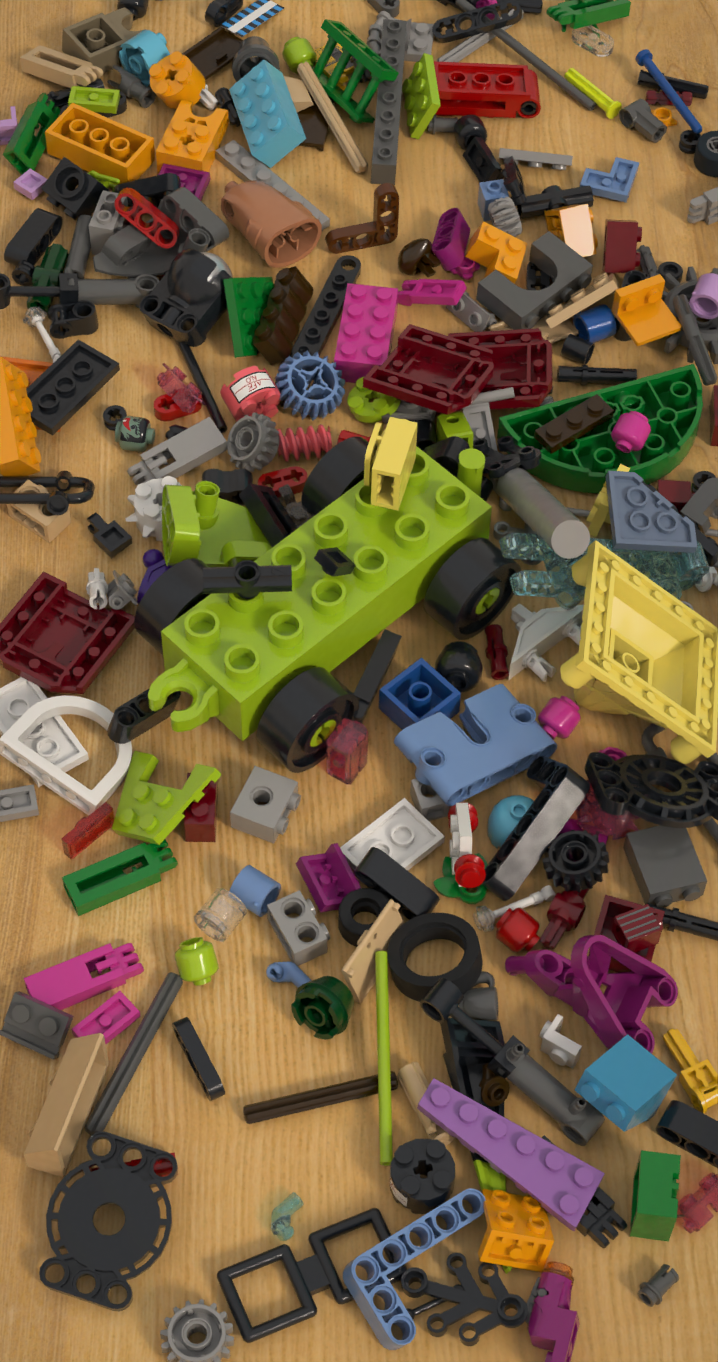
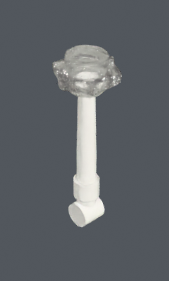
M32 307L26 311L23 322L31 328L37 327L54 363L61 356V353L42 324L47 316V312L40 307Z
M547 885L540 892L532 893L529 897L495 911L488 909L486 906H477V912L473 914V919L479 930L483 929L484 932L492 931L495 918L503 916L509 908L512 910L515 908L523 909L531 905L540 904L543 900L550 902L556 894L552 887Z

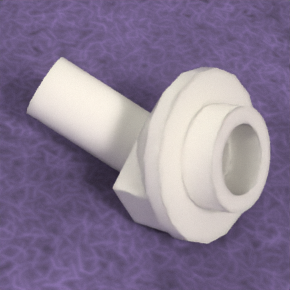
M702 564L696 568L693 574V582L699 591H708L712 584L718 587V573L715 567H708Z

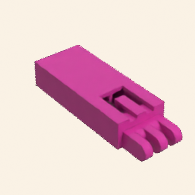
M109 943L25 977L24 982L29 996L59 1010H63L126 984V979L141 974L144 968L141 963H137L139 957L137 953H133L135 949L132 943H127L115 949ZM110 967V972L92 979L91 972L97 970L98 974H101L102 970Z

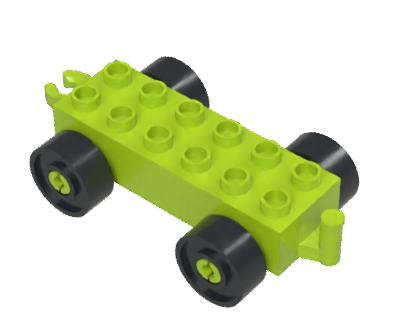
M351 437L334 446L314 467L302 491V507L312 518L254 561L259 566L291 565L292 591L260 592L257 596L250 599L242 598L236 593L203 594V568L209 566L196 558L181 561L165 571L143 596L134 619L136 631L160 652L164 658L165 672L155 679L148 692L149 708L152 711H158L162 709L167 697L171 693L184 691L192 696L193 702L188 708L174 710L171 713V727L175 732L190 731L215 716L241 741L257 730L258 742L293 773L306 771L324 760L347 735L359 710V699L330 673L333 669L423 598L424 610L429 616L457 639L466 640L476 636L489 626L513 597L520 582L521 568L519 564L489 541L492 506L481 498L482 476L485 466L484 454L473 448L461 451L458 455V476L456 478L416 446V459L399 510L397 511L371 505V486H364V461L369 442L362 437ZM337 547L356 566L352 573L348 575H328L314 559L318 550Z

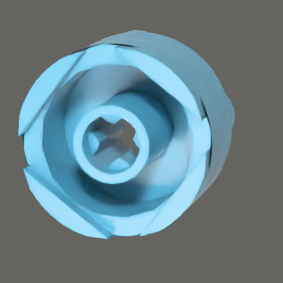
M143 30L120 46L122 50L119 51V58L123 68L139 78L146 87L150 85V67L170 55L166 47L167 41L161 33L155 34L150 30Z

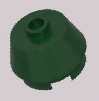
M323 976L302 984L297 989L295 1001L291 1004V1010L300 1026L305 1023L316 1032L314 1037L326 1040L342 1033L347 1028L354 1007V998L349 988L342 981L332 976Z

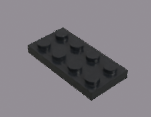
M78 339L26 389L27 396L30 398L33 406V411L30 413L34 425L53 436L120 370L119 363Z

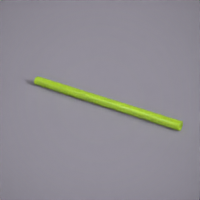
M386 951L375 952L380 1165L390 1166L393 1159L388 959Z

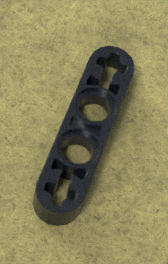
M506 0L437 20L432 27V32L439 42L448 43L516 24L521 20L523 11L517 1ZM513 8V15L509 16V9ZM498 11L501 12L502 19H500ZM486 14H494L495 17L491 23H483V17ZM464 20H471L472 25L469 29L463 30L460 28ZM453 24H455L457 32H454ZM443 27H446V34L442 35L440 32H442Z

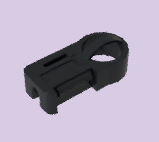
M214 0L206 10L205 21L215 27H219L243 6V0Z

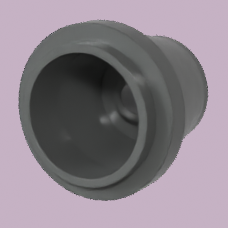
M252 36L241 42L232 62V72L236 82L262 60H266L280 71L277 55L270 49L269 44L263 38Z

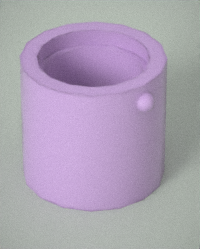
M706 273L698 279L689 301L692 312L704 319L718 317V275L714 273Z

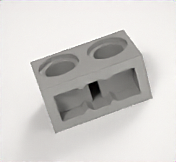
M300 890L267 905V919L291 962L297 966L327 953V940L330 939L325 924H319L315 918L316 911L313 903L309 898L305 900ZM290 913H296L299 916L296 918H290L287 915ZM310 937L313 940L311 942H303L300 939Z

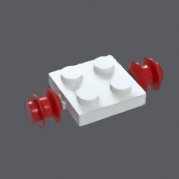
M460 802L453 805L448 811L449 827L452 833V840L449 842L452 875H455L459 887L475 888L481 885L486 877L483 860L479 856L472 854V832L478 826L477 810L470 803Z

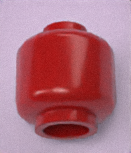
M509 908L494 925L497 928L496 938L514 953H519L524 948L530 951L541 938L536 934L540 927L539 922L522 908H515L514 910Z

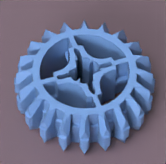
M308 350L303 355L297 352L293 358L289 356L280 365L279 372L275 377L276 386L281 393L279 400L285 401L284 409L289 407L293 409L292 416L299 412L301 413L302 420L307 415H310L312 421L318 415L323 419L328 413L332 414L337 406H340L345 394V389L343 388L345 380L341 378L342 370H335L336 362L331 364L327 362L328 355L322 359L319 357L318 351L313 356L310 355ZM313 380L314 382L312 386H310L309 390H306L308 385Z

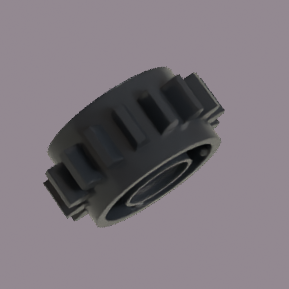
M571 830L566 833H560L553 840L550 848L545 851V858L542 859L547 879H553L555 887L561 886L567 892L569 890L581 892V890L588 888L592 889L593 885L597 882L603 881L602 873H608L607 863H609V855L606 852L605 843H599L598 836L596 834L592 836L586 830Z

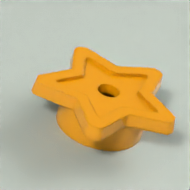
M660 107L651 110V113L667 127L677 125L678 121L672 118L670 109Z

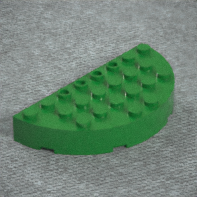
M694 364L499 417L497 439L503 436H512L514 444L521 448L533 446L539 449L542 455L540 464L526 471L545 482L564 489L599 494L606 481L605 476L607 472L617 471L620 464L629 467V472L637 473L644 479L643 482L648 485L675 469L692 448L703 407L702 383ZM596 394L614 410L613 418L552 454L534 438L536 429ZM636 411L648 418L651 432L641 450L625 453L616 448V443L613 441L611 433L621 414Z

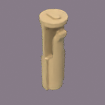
M412 1062L402 1067L397 1077L429 1139L439 1140L445 1146L450 1144L455 1137L448 1134L417 1109L418 1103L429 1086L419 1063Z

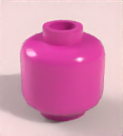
M636 411L621 414L611 433V437L616 443V448L625 453L641 450L651 432L648 418Z
M565 696L560 698L553 697L539 713L538 721L553 740L556 737L565 739L569 737L580 722L581 716L578 712L580 708L575 702Z

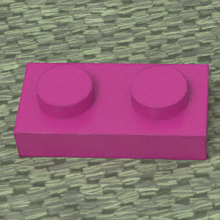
M118 991L71 1029L72 1034L78 1038L102 1033L105 1038V1044H107L141 1017L140 1011L121 991Z

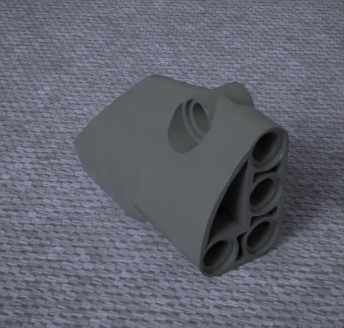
M180 187L164 196L158 206V209L179 227V236L174 246L168 249L161 248L134 225L130 224L113 234L105 242L102 252L93 257L94 269L96 272L125 277H137L142 274L164 275L180 252L189 248L199 252H208L229 238V229L193 193L185 187ZM153 218L146 223H152L154 221ZM166 229L161 231L163 238H173L171 231Z

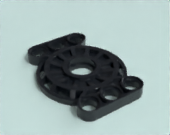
M592 752L587 758L584 767L585 773L601 809L606 813L617 816L623 815L627 810L648 822L673 828L700 826L709 821L711 817L718 820V765L716 763L701 761L696 769L692 770L676 760L656 755H630L615 761L604 753ZM652 785L663 786L672 792L661 791Z
M100 1131L91 1135L87 1141V1152L92 1160L84 1162L71 1170L60 1181L50 1198L46 1214V1227L49 1242L56 1257L49 1258L43 1262L39 1275L45 1287L50 1290L119 1312L128 1308L133 1300V1292L127 1280L136 1278L148 1270L162 1255L169 1241L172 1227V1209L163 1185L172 1182L176 1178L178 1165L174 1156L168 1152ZM106 1139L111 1143V1150L107 1155L97 1156L94 1154L92 1149L97 1140ZM136 1149L142 1154L140 1163L133 1167L126 1165L123 1161L124 1154L128 1150ZM162 1159L170 1161L173 1165L171 1173L165 1177H160L154 1172L156 1162ZM95 1165L99 1168L98 1170L92 1172L89 1169L90 1167ZM82 1171L85 1175L76 1180L70 1188L66 1186L74 1176ZM158 1187L159 1191L153 1193L151 1188ZM62 1192L65 1196L60 1204L59 1213L53 1212L55 1202ZM162 1198L166 1205L167 1219H161L158 1201ZM116 1204L125 1213V1224L118 1233L110 1236L103 1235L94 1227V1214L102 1205ZM52 1221L58 1222V1231L61 1237L56 1242L52 1233ZM166 1227L164 1237L157 1248L155 1244L159 1237L160 1228ZM66 1248L68 1253L62 1255L59 1249ZM149 1253L153 1254L144 1265L138 1269L135 1268ZM55 1264L62 1266L65 1272L62 1280L57 1283L47 1281V1269ZM128 1269H129V1272H130V1273L125 1274V1275H122V1274L120 1273V1272L125 1271V1270H128ZM90 1275L96 1281L94 1290L87 1294L79 1292L77 1289L79 1278ZM114 1286H122L127 1290V1298L118 1305L111 1303L108 1299V1293Z

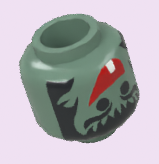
M125 416L122 421L117 422L115 442L119 443L121 449L144 452L149 444L154 443L155 429L151 428L148 419Z

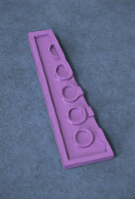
M433 1078L418 1103L417 1109L448 1134L456 1137L471 1152L483 1157L490 1163V1167L498 1173L502 1172L516 1183L515 1186L525 1194L527 1192L541 1203L542 1208L570 1230L575 1231L605 1173Z

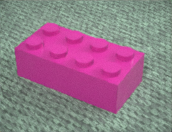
M347 283L334 362H336L335 370H342L341 378L345 382L356 383L359 378L365 377L374 365L381 366L389 357L397 315L398 288Z

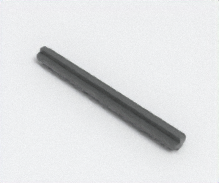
M170 972L164 979L85 1125L88 1134L93 1135L96 1132L104 1131L183 984L180 975Z

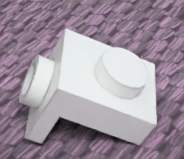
M557 1014L553 1022L548 1020L540 1032L539 1037L542 1038L540 1050L548 1054L555 1063L562 1066L567 1065L573 1069L579 1060L582 1046L559 1033L564 1017Z

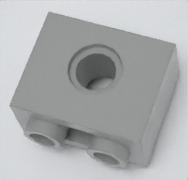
M104 190L101 193L89 223L93 255L102 252L105 242L113 234L131 224L115 209L114 204L119 193ZM122 197V204L128 207L127 197Z
M254 766L230 811L231 828L274 844L278 835L285 833L291 810L296 811L299 806L301 795L298 794V782ZM259 802H265V803H267V804H265V805H258L257 803H259Z

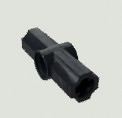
M552 185L544 189L541 194L527 196V200L517 206V212L520 219L545 215L544 211L569 205L588 204V207H592L594 202L592 189L590 186H582L562 190L559 186Z
M244 560L237 563L235 567L203 568V594L236 593L242 598L250 599L257 596L260 592L292 591L291 565L259 566L253 561Z

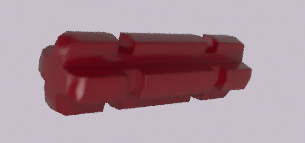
M648 90L646 92L645 101L649 105L659 103V105L674 106L663 91L656 93V90ZM676 91L685 105L691 106L692 93L682 91V94H679V91Z

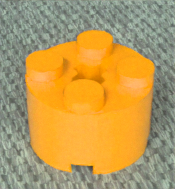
M173 52L158 63L153 64L149 69L151 89L168 108L177 109L181 100L193 102L192 106L200 100L201 96L199 94L202 88L205 89L206 86L205 78L191 60L181 52Z

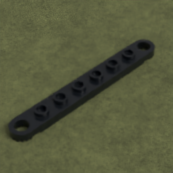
M346 255L337 260L292 348L290 357L293 358L297 352L303 355L307 350L311 356L317 351L320 356L343 310L347 283L356 284V280L360 275L361 262L358 258ZM349 264V266L352 265L354 269L345 270L343 269V267H345V265L348 266ZM280 401V407L284 406L285 401Z

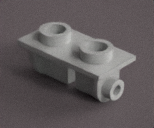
M466 291L457 305L446 306L449 311L474 332H483L486 327L497 323L495 315L480 307Z
M114 570L113 575L115 579L108 584L107 597L109 605L116 610L123 608L130 601L137 605L135 597L137 591L134 589V583L125 573L120 576Z

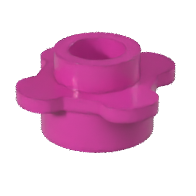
M464 254L462 263L450 271L463 277V279L469 280L473 277V273L480 269V264L465 257L466 254Z

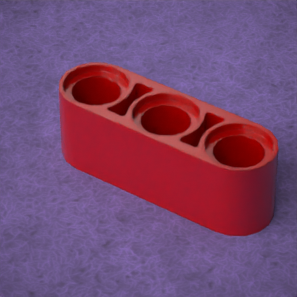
M132 188L122 189L115 200L114 206L116 211L161 248L168 249L174 246L180 231L178 225ZM121 198H131L134 205L131 207L124 206ZM141 214H150L154 221L152 223L144 222ZM165 229L171 231L173 238H163L161 231Z

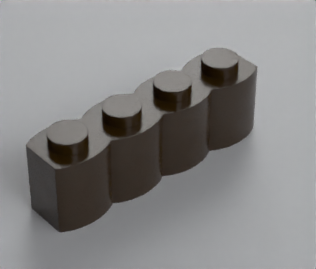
M296 266L284 268L277 273L274 289L269 293L267 307L262 312L260 326L255 330L253 345L270 365L284 362L289 357L293 348L292 342L300 329L299 323L306 313V304L313 295L312 285Z

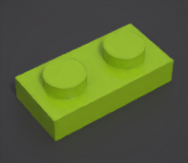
M72 86L68 107L71 103H75L93 112L116 114L120 100V90Z

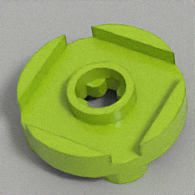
M364 377L356 381V386L353 387L348 395L347 403L351 413L354 414L358 421L364 423L382 421L381 416L387 413L391 416L398 409L400 399L364 388Z

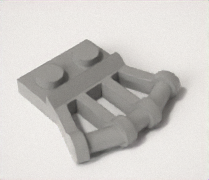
M381 11L377 15V21L369 27L367 45L379 56L381 54L383 19L399 20L391 17L386 11ZM412 19L407 21L404 61L417 62L424 53L432 54L434 37L432 27L434 24L412 22Z

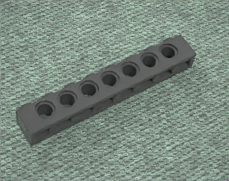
M383 19L380 57L399 74L395 81L384 80L378 86L371 184L391 183L395 185L407 21Z

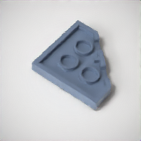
M623 471L607 472L605 478L613 549L695 552L697 540L694 522L687 516L683 518L672 509L673 504L658 491L653 492L642 483L644 479L637 473Z

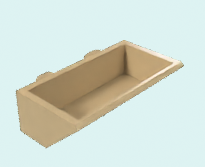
M102 1033L70 1039L59 1069L51 1078V1088L39 1118L30 1129V1140L24 1152L27 1167L64 1178L109 1065L105 1038Z

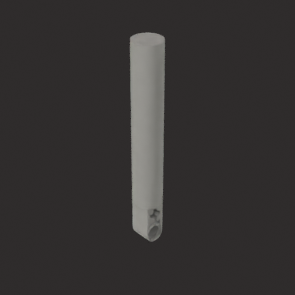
M518 466L500 478L492 479L489 477L493 484V490L557 555L571 559L585 552L590 542L588 528L526 470Z

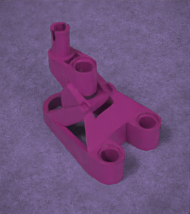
M587 935L579 938L573 946L571 960L551 950H532L525 956H509L505 961V969L507 973L510 972L509 975L527 974L547 995L557 997L572 1006V1010L586 1020L608 1050L628 1034L652 1054L655 1047L654 1036L650 1029L641 1021V1018L646 1008L670 1007L675 1003L678 996L676 982L663 968L604 935ZM590 948V956H587L588 949ZM611 956L632 971L608 973ZM601 984L607 986L604 994L600 990Z

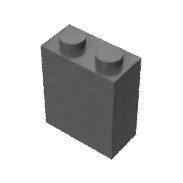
M659 825L626 833L623 848L645 904L649 903L664 908L673 902L696 900L704 894L707 879L686 828Z

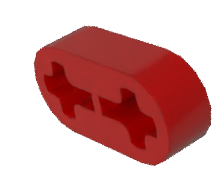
M192 387L161 395L154 401L155 417L165 422L194 414L202 408L201 392Z
M298 466L268 472L259 477L258 485L267 486V484H270L278 498L297 494L303 491L307 481V472Z

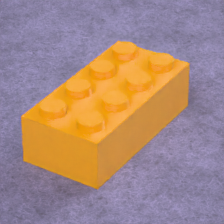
M71 103L45 131L48 154L61 160L65 157L88 172L94 170L100 174L120 179L119 184L138 180L156 160L153 137L75 103Z
M0 357V474L3 476H28L39 473L41 454L35 443L37 430L31 419L30 412L33 411L32 402L27 396L28 378L24 371Z

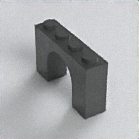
M550 231L531 244L529 261L550 276L553 281L552 285L542 290L522 289L497 270L478 282L476 300L513 330L533 328L541 318L549 315L548 311L563 302H568L571 298L570 295L581 288L585 289L592 280L593 265Z

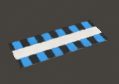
M257 0L220 26L243 37L283 10L284 7L271 0Z

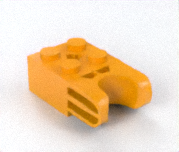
M181 100L156 149L157 173L160 172L163 163L209 172L216 158L215 151L219 149V145L229 125L228 110L216 108L211 115L198 117L192 112L193 102Z

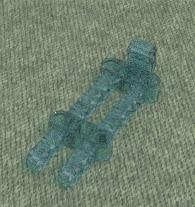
M512 533L500 539L499 545L503 557L544 561L547 570H523L513 574L510 577V583L515 595L554 597L559 606L567 610L573 609L584 599L586 587L578 585L573 580L571 568L574 563L587 554L588 547L580 556L567 559L557 555L537 534ZM590 538L589 542L590 545L595 540L628 564L635 566V569L678 600L682 596V591L691 588L710 569L700 542H697V549L694 553L674 552L672 555L667 551L613 549L612 539Z

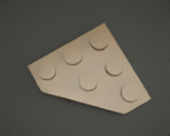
M606 272L593 279V285L586 290L581 288L570 295L571 300L563 306L559 304L548 311L549 316L546 317V322L550 329L617 290L618 281L614 274L607 275Z

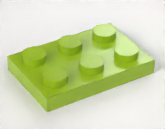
M426 53L414 64L413 72L408 79H405L402 85V92L405 98L404 107L407 111V126H409L410 137L420 139L441 106L433 55Z

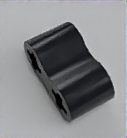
M208 469L203 472L202 481L215 483L220 488L219 498L239 505H245L239 494L249 483L253 484V475L245 469H236L228 472L219 469Z

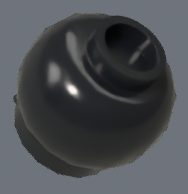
M456 641L444 647L436 660L435 670L462 693L476 687L482 677L483 665L477 653L478 651L471 644Z

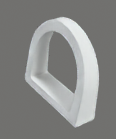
M55 696L39 701L31 706L0 738V755L93 818L127 775L132 757L131 741L125 744L114 742L117 751V761L95 788L90 790L23 744V742L40 723L57 715L74 714L84 716L97 722L107 731L114 713L95 701L78 696Z

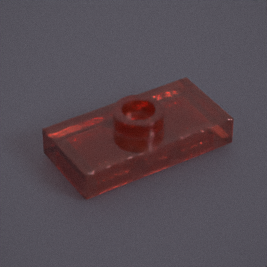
M107 802L88 817L81 818L76 823L74 829L61 838L64 854L67 857L74 859L113 826L114 812Z

